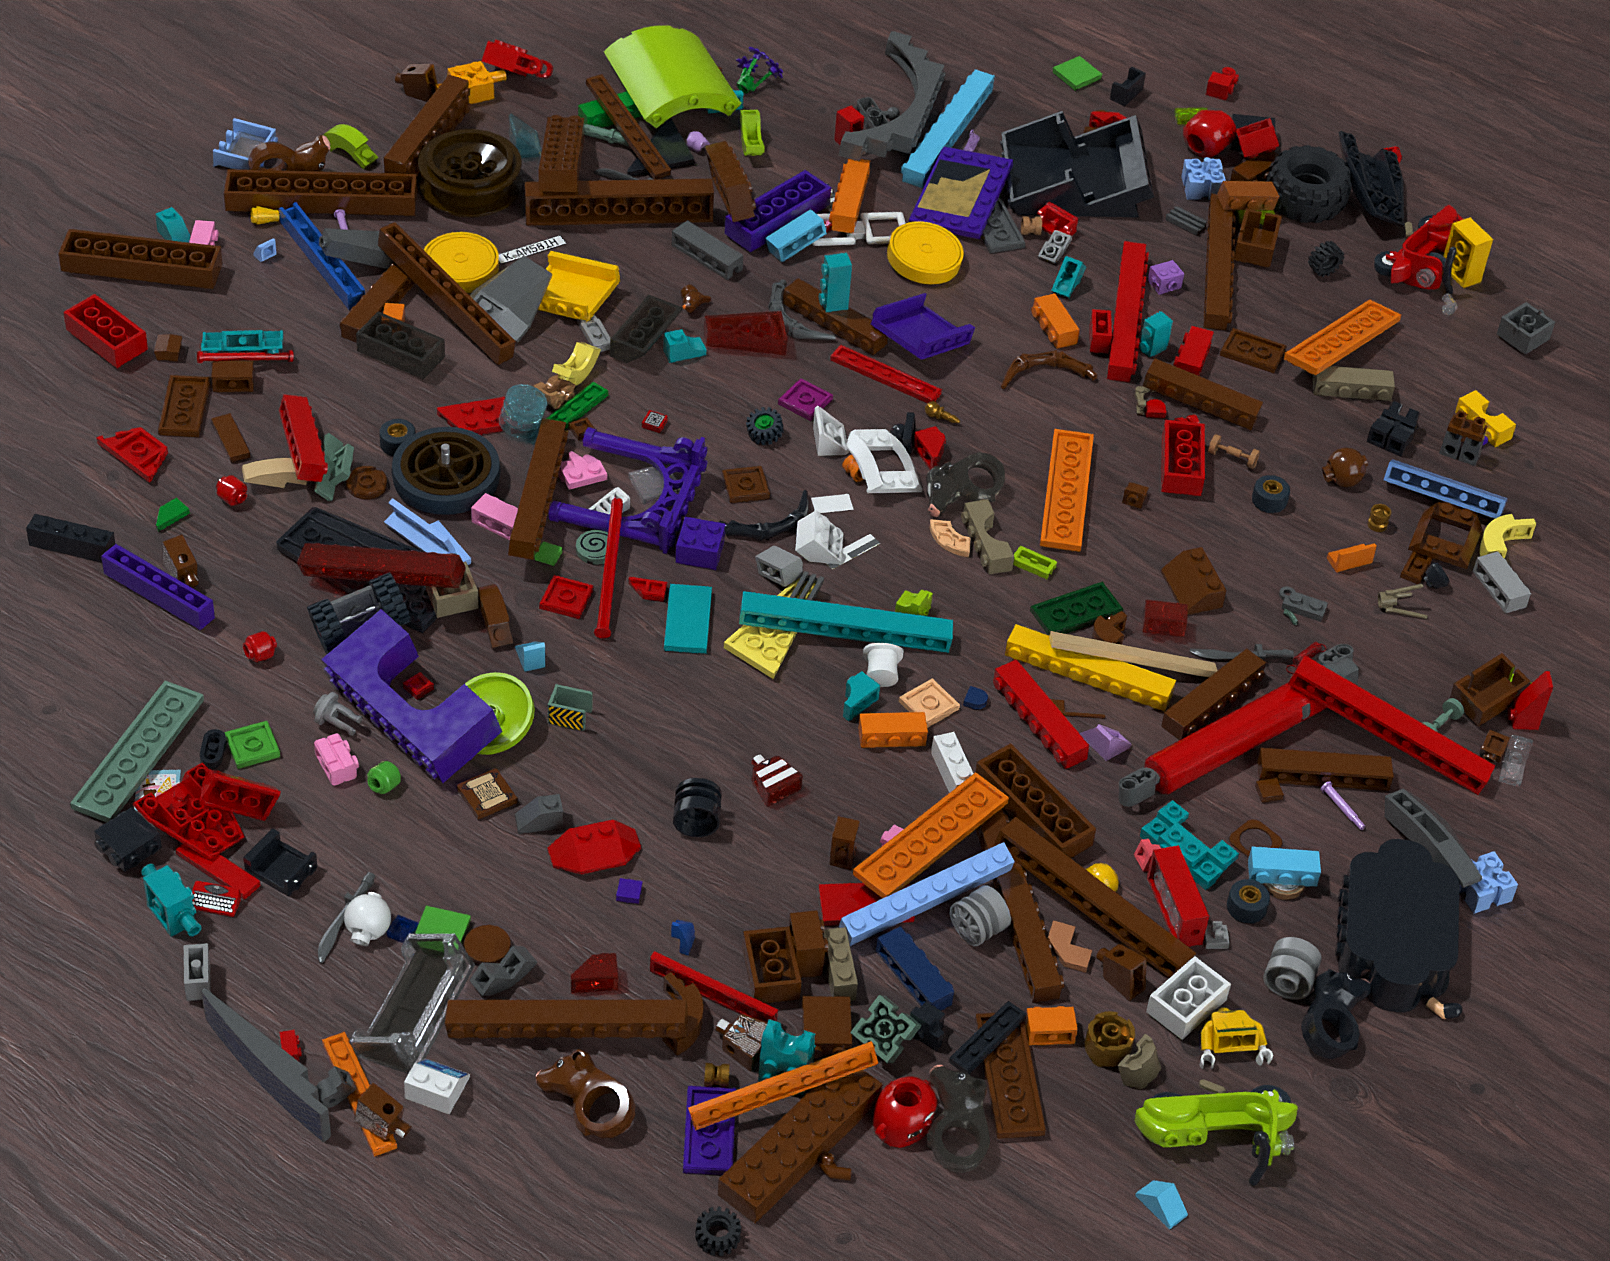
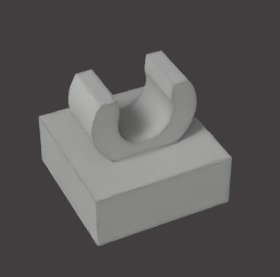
M1213 921L1212 925H1207L1204 936L1205 949L1229 948L1230 942L1227 925H1222V921Z

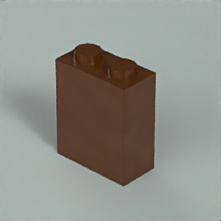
M803 996L801 1010L802 1034L804 1030L815 1033L814 1045L816 1046L814 1058L829 1057L852 1049L850 997Z

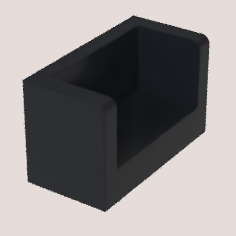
M1130 67L1126 81L1122 84L1116 81L1112 83L1110 100L1125 107L1143 90L1146 73Z

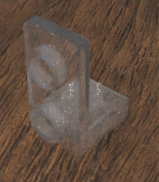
M1516 735L1511 736L1502 762L1499 782L1520 787L1525 764L1533 745L1532 739Z

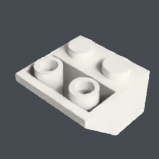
M817 510L798 521L795 551L809 562L840 564L842 562L843 532L840 528L833 525L827 517L821 515Z

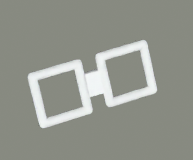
M902 212L861 213V221L856 222L854 234L846 232L847 237L819 238L812 245H853L856 242L855 239H866L868 244H889L891 236L873 237L869 220L897 219L899 226L906 222ZM817 214L824 221H829L830 214Z

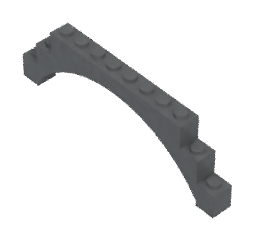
M891 31L885 50V55H889L901 66L912 83L915 99L911 106L899 117L886 124L862 131H845L838 156L860 161L862 155H866V153L885 158L887 151L891 152L892 149L910 154L912 148H916L918 138H920L922 129L925 127L926 119L928 120L930 110H932L934 101L937 99L946 73L943 72V64L929 61V58H927L928 50L913 47V44L910 43L912 36Z

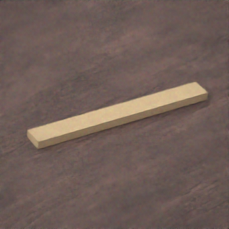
M1053 631L1050 632L1049 636L1052 648L1208 678L1218 671L1216 664L1213 662Z

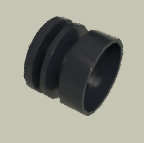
M690 778L680 782L675 791L673 825L676 830L690 837H704L715 833L720 825L722 798L720 787L713 781L705 778Z

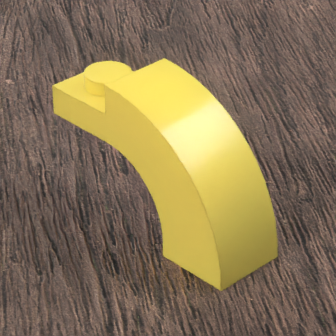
M576 342L574 351L568 361L564 364H554L552 372L557 373L558 378L570 381L577 386L591 372L601 349L584 342Z

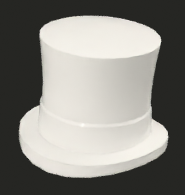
M871 643L866 645L863 649V657L868 662L867 676L877 682L880 687L895 685L898 682L897 664L903 658V649L888 643Z

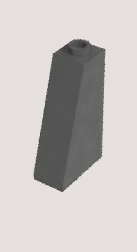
M324 228L323 234L319 238V246L326 256L388 269L393 262L378 246L379 231Z

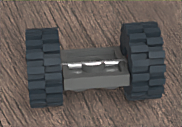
M390 572L370 580V586L331 602L326 598L307 606L311 622L326 654L331 652L381 609L400 626L411 622L402 594Z

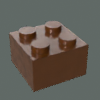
M817 910L790 913L789 927L800 978L822 976L823 966H827L825 952H828V940L823 938L822 935L824 933L823 919L819 920Z

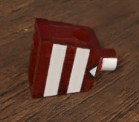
M757 755L753 758L751 763L754 767L752 769L751 781L766 807L802 790L803 775L780 756H774L768 760L762 755Z

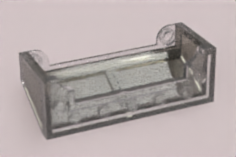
M408 934L401 948L402 956L406 962L367 1032L361 1028L355 1030L349 1040L350 1045L359 1058L409 1074L414 1063L427 1057L445 1023L448 1000H457L475 967V964L455 934Z

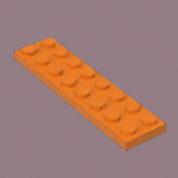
M1369 299L1287 351L1284 360L1306 370L1310 374L1317 375L1398 323L1401 314Z
M1054 429L1040 546L1081 551L1094 434Z
M975 772L855 867L853 875L881 898L900 891L1008 804L1009 797Z

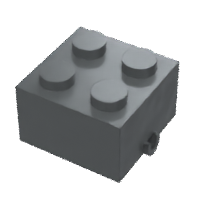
M1525 302L1501 318L1497 335L1526 355L1550 339L1555 322L1544 315L1545 313L1542 309L1537 310Z

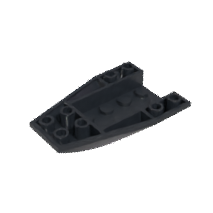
M1340 131L1338 134L1342 157L1350 169L1352 190L1359 203L1374 217L1402 228L1404 226L1403 177L1397 155L1383 148L1374 157L1363 154L1358 150L1355 136L1351 133Z

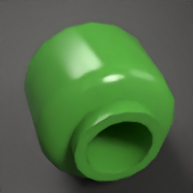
M382 761L369 770L367 781L373 791L379 794H386L399 785L401 775L399 769L393 763Z

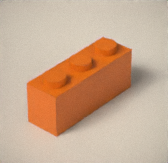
M1054 293L1034 298V304L1031 308L1032 315L1038 320L1041 329L1046 332L1049 341L1054 344L1056 349L1077 344L1080 329L1057 295Z
M925 712L860 714L858 730L861 748L926 746L928 730Z

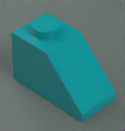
M173 207L155 214L157 231L165 240L189 243L190 233L183 218Z

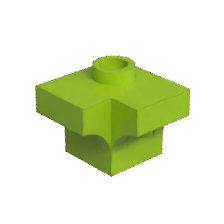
M921 589L919 593L915 594L905 590L896 602L895 612L928 616L933 593Z

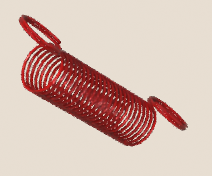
M1314 642L1293 659H1298L1300 663L1305 654L1308 655L1307 657L1313 658L1319 652H1324L1321 651L1322 647H1320L1323 644ZM1294 663L1295 665H1288L1287 667L1294 666L1297 668V664Z

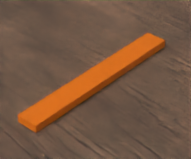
M871 1041L691 1106L688 1109L694 1129L704 1128L877 1065L878 1060L874 1045Z

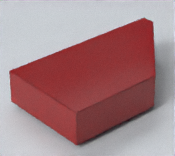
M629 577V585L642 599L664 602L667 582Z

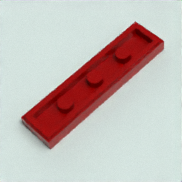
M185 844L180 845L176 849V855L221 885L240 889L241 898L244 900L261 886L260 880L220 854L208 860Z

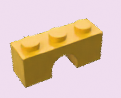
M1475 390L1459 398L1455 413L1458 410L1466 412V419L1474 421L1475 417L1484 418L1485 425L1488 426L1485 436L1494 447L1512 439L1516 424L1503 413L1498 416L1487 415L1486 411L1489 401L1478 391Z

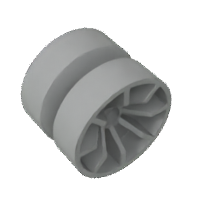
M1285 937L1275 943L1263 975L1264 983L1273 993L1283 998L1297 1000L1307 997L1311 992L1315 976L1322 961L1320 952L1314 945L1300 938Z

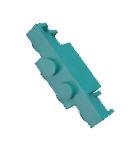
M284 331L203 332L201 351L206 353H218V351L250 353L267 350V354H278L279 350H283Z
M1172 800L1157 812L1156 818L1141 828L1140 837L1142 839H1149L1151 844H1158L1161 848L1179 845L1194 881L1207 890L1238 859L1239 853L1223 840L1211 849L1181 826L1188 819L1189 813Z

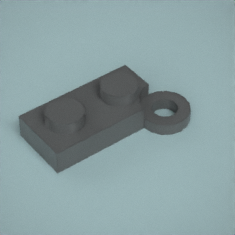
M1287 586L1282 587L1279 591L1280 598L1284 600L1281 609H1287L1292 613L1319 622L1322 621L1328 602L1297 593L1293 588Z

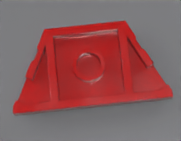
M506 396L437 407V415L447 419V423L451 427L467 429L479 435L500 432L504 430L510 406L513 404V397Z
M141 427L133 428L129 431L115 432V436L104 439L103 435L96 438L97 444L148 482L152 481L168 454V447Z

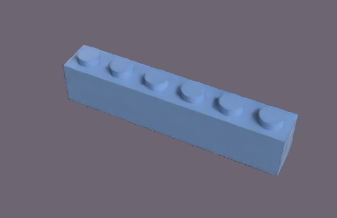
M1393 459L1389 462L1383 479L1384 481L1495 519L1502 516L1508 498Z

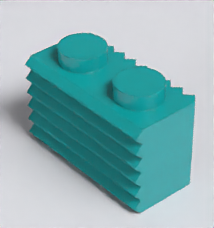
M1159 311V313L1153 314V316L1144 320L1139 349L1148 357H1153L1168 349V340H1170L1169 337L1173 323L1172 319L1162 311Z

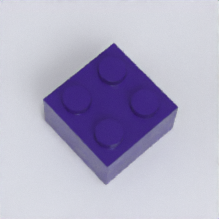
M685 517L676 544L675 563L716 570L725 542L726 524Z

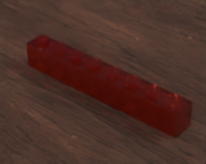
M305 543L297 561V565L304 576L370 581L390 572L396 584L457 589L466 570L460 555L453 553L440 554L436 552L427 553L414 550L402 551L397 549H379L376 547L324 545L320 543Z

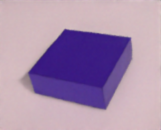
M620 878L616 901L639 904L643 881Z

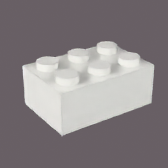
M1194 956L1150 995L1146 1012L1183 1040L1227 1000L1231 983Z

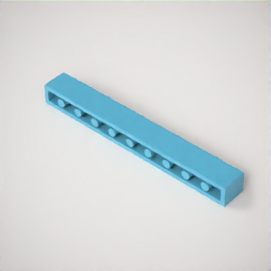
M975 69L972 75L967 77L966 83L961 85L958 94H955L952 102L947 104L944 113L939 115L936 124L933 123L930 132L925 134L922 143L917 145L916 151L911 153L908 162L903 164L901 169L903 174L902 182L923 188L943 146L952 148L993 91L994 75Z

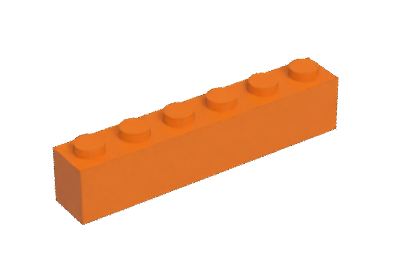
M848 158L847 164L843 165L840 182L838 183L835 200L833 201L832 211H830L829 222L832 223L831 230L854 234L869 177L870 160L860 159V161Z

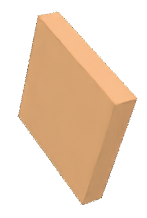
M933 678L899 697V703L909 712H925L927 728L958 711L960 708V704Z

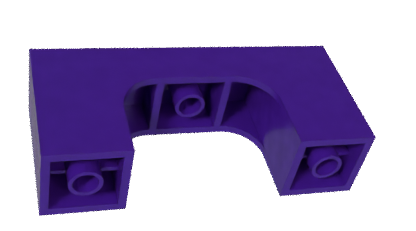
M381 609L321 659L325 665L323 670L331 678L329 682L336 690L341 689L344 697L350 703L354 701L357 704L358 710L363 715L368 714L371 717L370 720L377 728L381 726L384 729L385 735L391 741L395 739L398 742L397 745L405 754L409 752L412 755L411 758L419 767L423 765L426 768L425 771L433 780L437 778L440 782L444 783L503 731L493 709L465 684L439 706L429 710L415 709L400 697L389 685L419 655L409 634Z

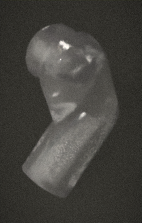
M1448 293L1442 297L1446 304L1442 306V312L1447 316L1453 315L1458 308L1457 303Z

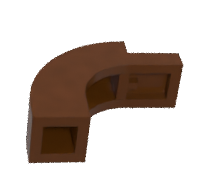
M495 584L477 587L479 609L485 621L491 648L512 644L513 640L508 623L510 620L499 588Z
M670 972L664 976L663 991L671 1000L686 999L688 1009L687 1036L678 1038L662 1037V1041L678 1056L690 1048L700 1035L703 1021V1000L694 983L686 987L680 978L677 979Z

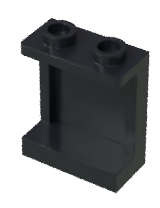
M274 828L243 857L246 872L288 897L301 887L303 881L309 875L315 873L318 866L316 853L312 851L307 856L282 842L280 832Z

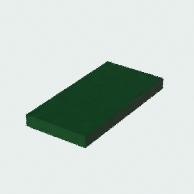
M1103 581L1030 607V612L1049 636L1051 631L1067 634L1093 625L1100 615L1107 620L1111 615L1124 611Z

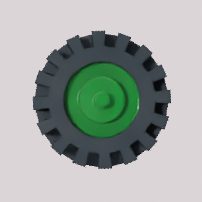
M761 407V411L757 408L755 409V414L751 412L749 414L750 417H747L748 435L756 444L759 445L761 442L762 445H765L768 442L770 445L772 440L777 442L778 437H782L784 432L783 422L777 410L774 409L772 411L771 407L765 410V407Z

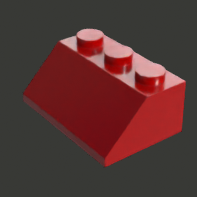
M209 769L202 782L200 804L266 821L281 791L264 783Z

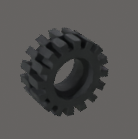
M1325 241V244L1321 243L1319 248L1316 246V250L1311 252L1312 256L1308 257L1309 266L1318 276L1325 277V275L1329 276L1330 272L1334 273L1336 268L1339 269V264H1343L1342 260L1345 258L1343 251L1333 241Z
M717 1206V1211H714L713 1207L709 1208V1213L704 1210L702 1217L699 1216L696 1223L695 1239L698 1241L697 1245L699 1248L703 1246V1252L705 1253L711 1250L710 1255L715 1256V1252H719V1256H723L724 1251L729 1254L732 1248L735 1250L737 1243L740 1242L741 1235L740 1219H736L737 1214L733 1212L730 1215V1209L726 1208L725 1211H722L720 1206ZM713 1226H722L727 1229L728 1233L725 1236L716 1237L711 1235L708 1230Z

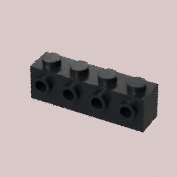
M34 514L26 527L29 546L101 563V556L116 544L114 532L39 514Z

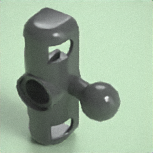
M871 97L857 100V111L864 116L866 129L889 122L887 119L892 121L900 116V111L896 107L882 111Z

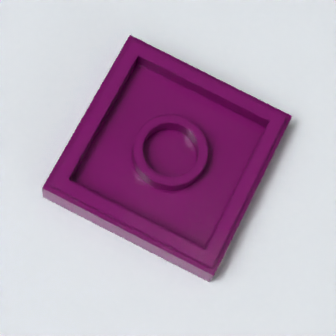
M800 378L778 399V405L811 421L814 418L815 407L819 406L824 409L833 400V394Z

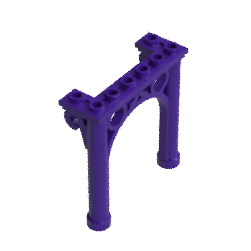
M588 427L584 434V447L647 462L654 466L661 474L664 487L660 498L648 510L634 516L622 517L620 536L658 545L659 549L663 550L664 554H667L670 546H674L676 531L679 532L681 529L682 517H686L688 513V503L694 499V489L700 485L701 473L705 472L708 461L705 458L708 447L705 446V438L696 439L695 444L690 439L678 438L674 447H659L598 432L597 429ZM675 472L683 474L680 480H672L669 476ZM681 488L679 494L673 491V489ZM554 500L550 507L549 520L554 522L563 521L608 532L610 514ZM674 505L671 512L666 509L668 506Z

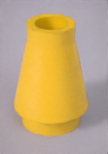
M259 206L251 208V223L259 225L279 221V210Z

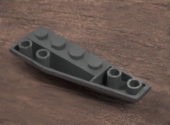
M1405 789L1385 796V818L1408 839L1427 848L1434 862L1445 864L1454 870L1459 878V884L1463 888L1482 881V875L1443 817L1421 798Z

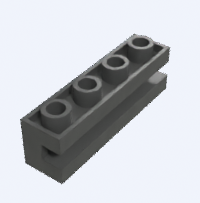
M686 221L672 231L673 247L726 280L733 277V271L739 273L743 270V255L691 222Z

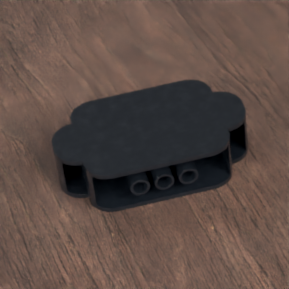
M1391 839L1380 846L1378 853L1363 852L1356 855L1351 861L1348 874L1343 875V889H1339L1338 902H1341V906L1338 907L1337 920H1340V924L1337 925L1336 938H1339V942L1336 943L1335 956H1339V972H1347L1355 979H1366L1369 981L1371 993L1367 998L1376 1007L1392 1012H1409L1417 1007L1421 998H1437L1443 995L1448 988L1450 970L1455 967L1458 960L1459 878L1454 870L1447 865L1433 862L1427 848L1410 840Z

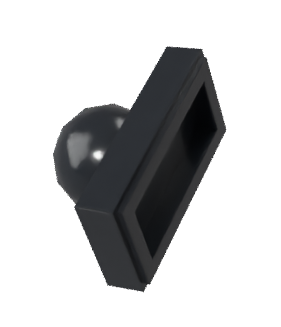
M907 412L905 424H895L892 426L890 433L900 442H903L904 448L908 454H911L916 432V419L914 412Z

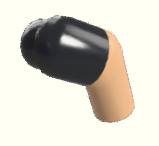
M1434 997L1429 999L1426 1004L1429 1009L1442 1019L1456 1018L1463 1012L1460 1004H1442Z

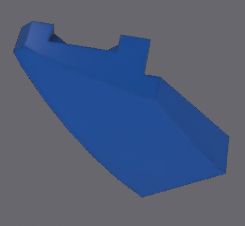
M677 919L676 922H672L671 937L680 939L679 953L689 955L695 939V930L692 922Z

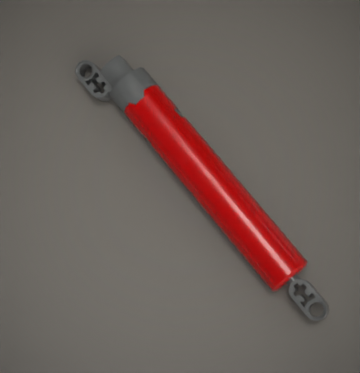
M1339 644L1319 655V664L1358 686L1359 669L1353 662L1354 650L1352 646ZM1286 683L1149 756L1145 760L1144 768L1138 769L1120 779L1119 802L1124 806H1134L1154 795L1155 791L1168 795L1328 707Z

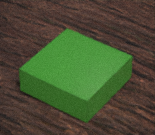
M543 541L539 552L535 554V560L554 566L562 554V547Z

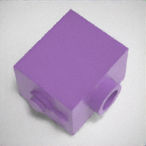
M1171 260L1150 266L1148 282L1158 294H1163L1182 288L1184 273Z

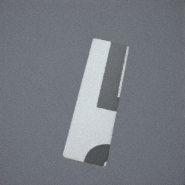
M869 534L842 549V562L840 564H826L831 569H834L879 545L880 542Z

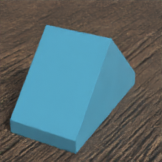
M535 641L515 646L524 672L545 667L544 642Z
M1153 1180L1135 1195L1168 1229H1171L1188 1215L1174 1183Z

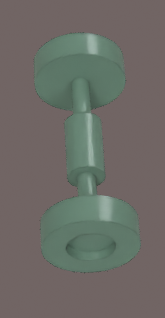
M1449 698L1443 703L1444 713L1433 721V725L1429 722H1423V724L1437 731L1436 728H1440L1448 720V717L1453 720L1459 719L1464 714V707L1458 700Z

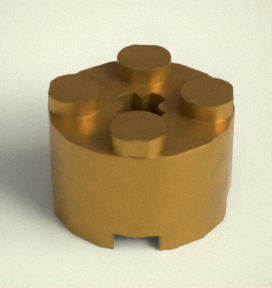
M1105 1011L1095 1015V1019L1088 1025L1085 1038V1051L1089 1058L1092 1059V1063L1098 1067L1118 1066L1127 1054H1131L1135 1039V1027L1129 1019L1126 1021L1118 1016L1117 1012Z

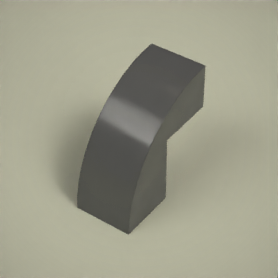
M512 946L500 964L482 962L469 981L482 996L494 995L519 982L537 964V960L524 946Z

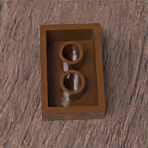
M790 927L743 931L742 950L752 997L763 1003L800 1000L802 982Z

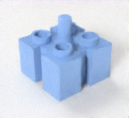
M1206 157L1203 162L1199 159L1184 160L1181 177L1185 186L1187 200H1201L1202 197H1208V200H1210L1211 193H1218L1222 181H1226L1224 173H1222L1223 168L1220 159Z
M1495 851L1479 856L1477 862L1473 861L1482 875V881L1464 888L1459 884V893L1465 892L1466 897L1464 901L1474 914L1489 909L1492 902L1496 906L1511 902L1518 887V883L1510 872L1502 871L1504 864Z

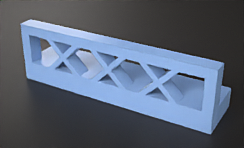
M393 498L388 502L394 512L384 523L395 533L439 562L445 563L456 552L447 536Z

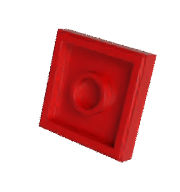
M554 575L539 603V609L580 619L594 590V585Z

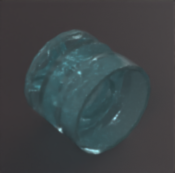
M519 384L508 389L499 415V425L507 434L513 437L524 439L533 437L540 428L542 417L547 407L546 397L540 390L530 385Z

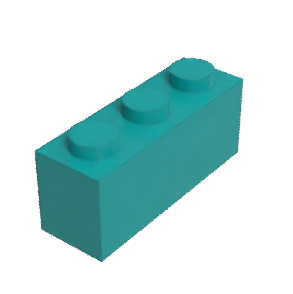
M847 253L825 255L824 264L821 265L823 279H820L822 290L819 294L820 305L824 306L826 312L847 310L849 307L852 263Z

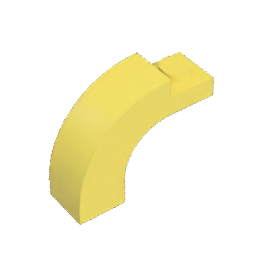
M1512 514L1494 519L1487 525L1484 531L1479 555L1484 556L1499 552L1505 559L1507 548L1504 542L1516 539H1531L1536 527L1535 520H1514Z

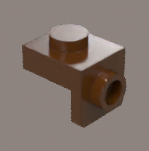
M1489 729L1479 755L1483 756L1482 758L1488 762L1494 763L1496 761L1500 763L1510 737Z

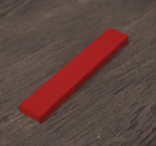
M840 345L831 354L830 361L925 403L935 402L942 393V389L843 345Z
M655 951L650 956V972L663 978L671 972L677 979L680 978L686 987L694 983L701 996L732 1011L766 1023L769 1019L777 1021L778 1009Z

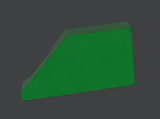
M178 498L161 506L156 522L157 531H161L190 514L189 508Z

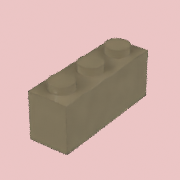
M846 927L824 929V933H822L823 938L828 940V952H825L827 966L825 968L831 996L850 997V1001H855L858 982Z

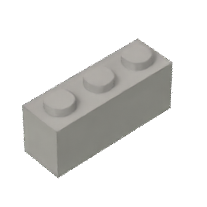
M1499 552L1477 557L1473 573L1504 613L1526 608L1531 593L1528 587L1519 579L1517 573L1508 565L1506 559Z

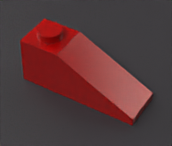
M1545 671L1514 699L1512 707L1508 708V720H1511L1513 729H1539L1553 690L1550 671Z

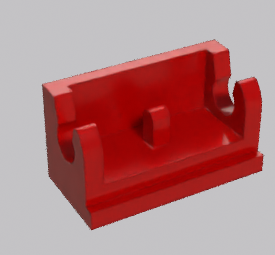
M1048 202L1047 205L1038 211L1037 214L1042 218V230L1052 235L1054 230L1070 236L1076 233L1078 218L1051 202Z

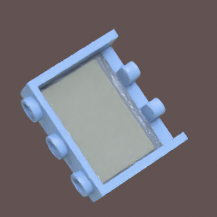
M234 118L233 131L227 130L226 142L220 141L219 150H213V167L221 165L232 169L249 170L248 159L251 151L256 146L264 142H278L276 129ZM264 162L260 164L261 168H263Z

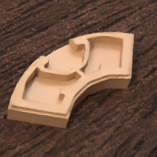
M930 519L931 534L942 548L953 554L969 557L970 537L957 533L952 528L951 521Z

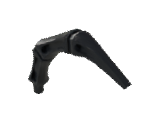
M803 491L798 508L781 521L751 525L738 523L734 520H731L729 523L719 521V523L726 524L725 535L744 536L759 541L763 539L769 540L785 531L797 529L798 521L807 516L808 491Z

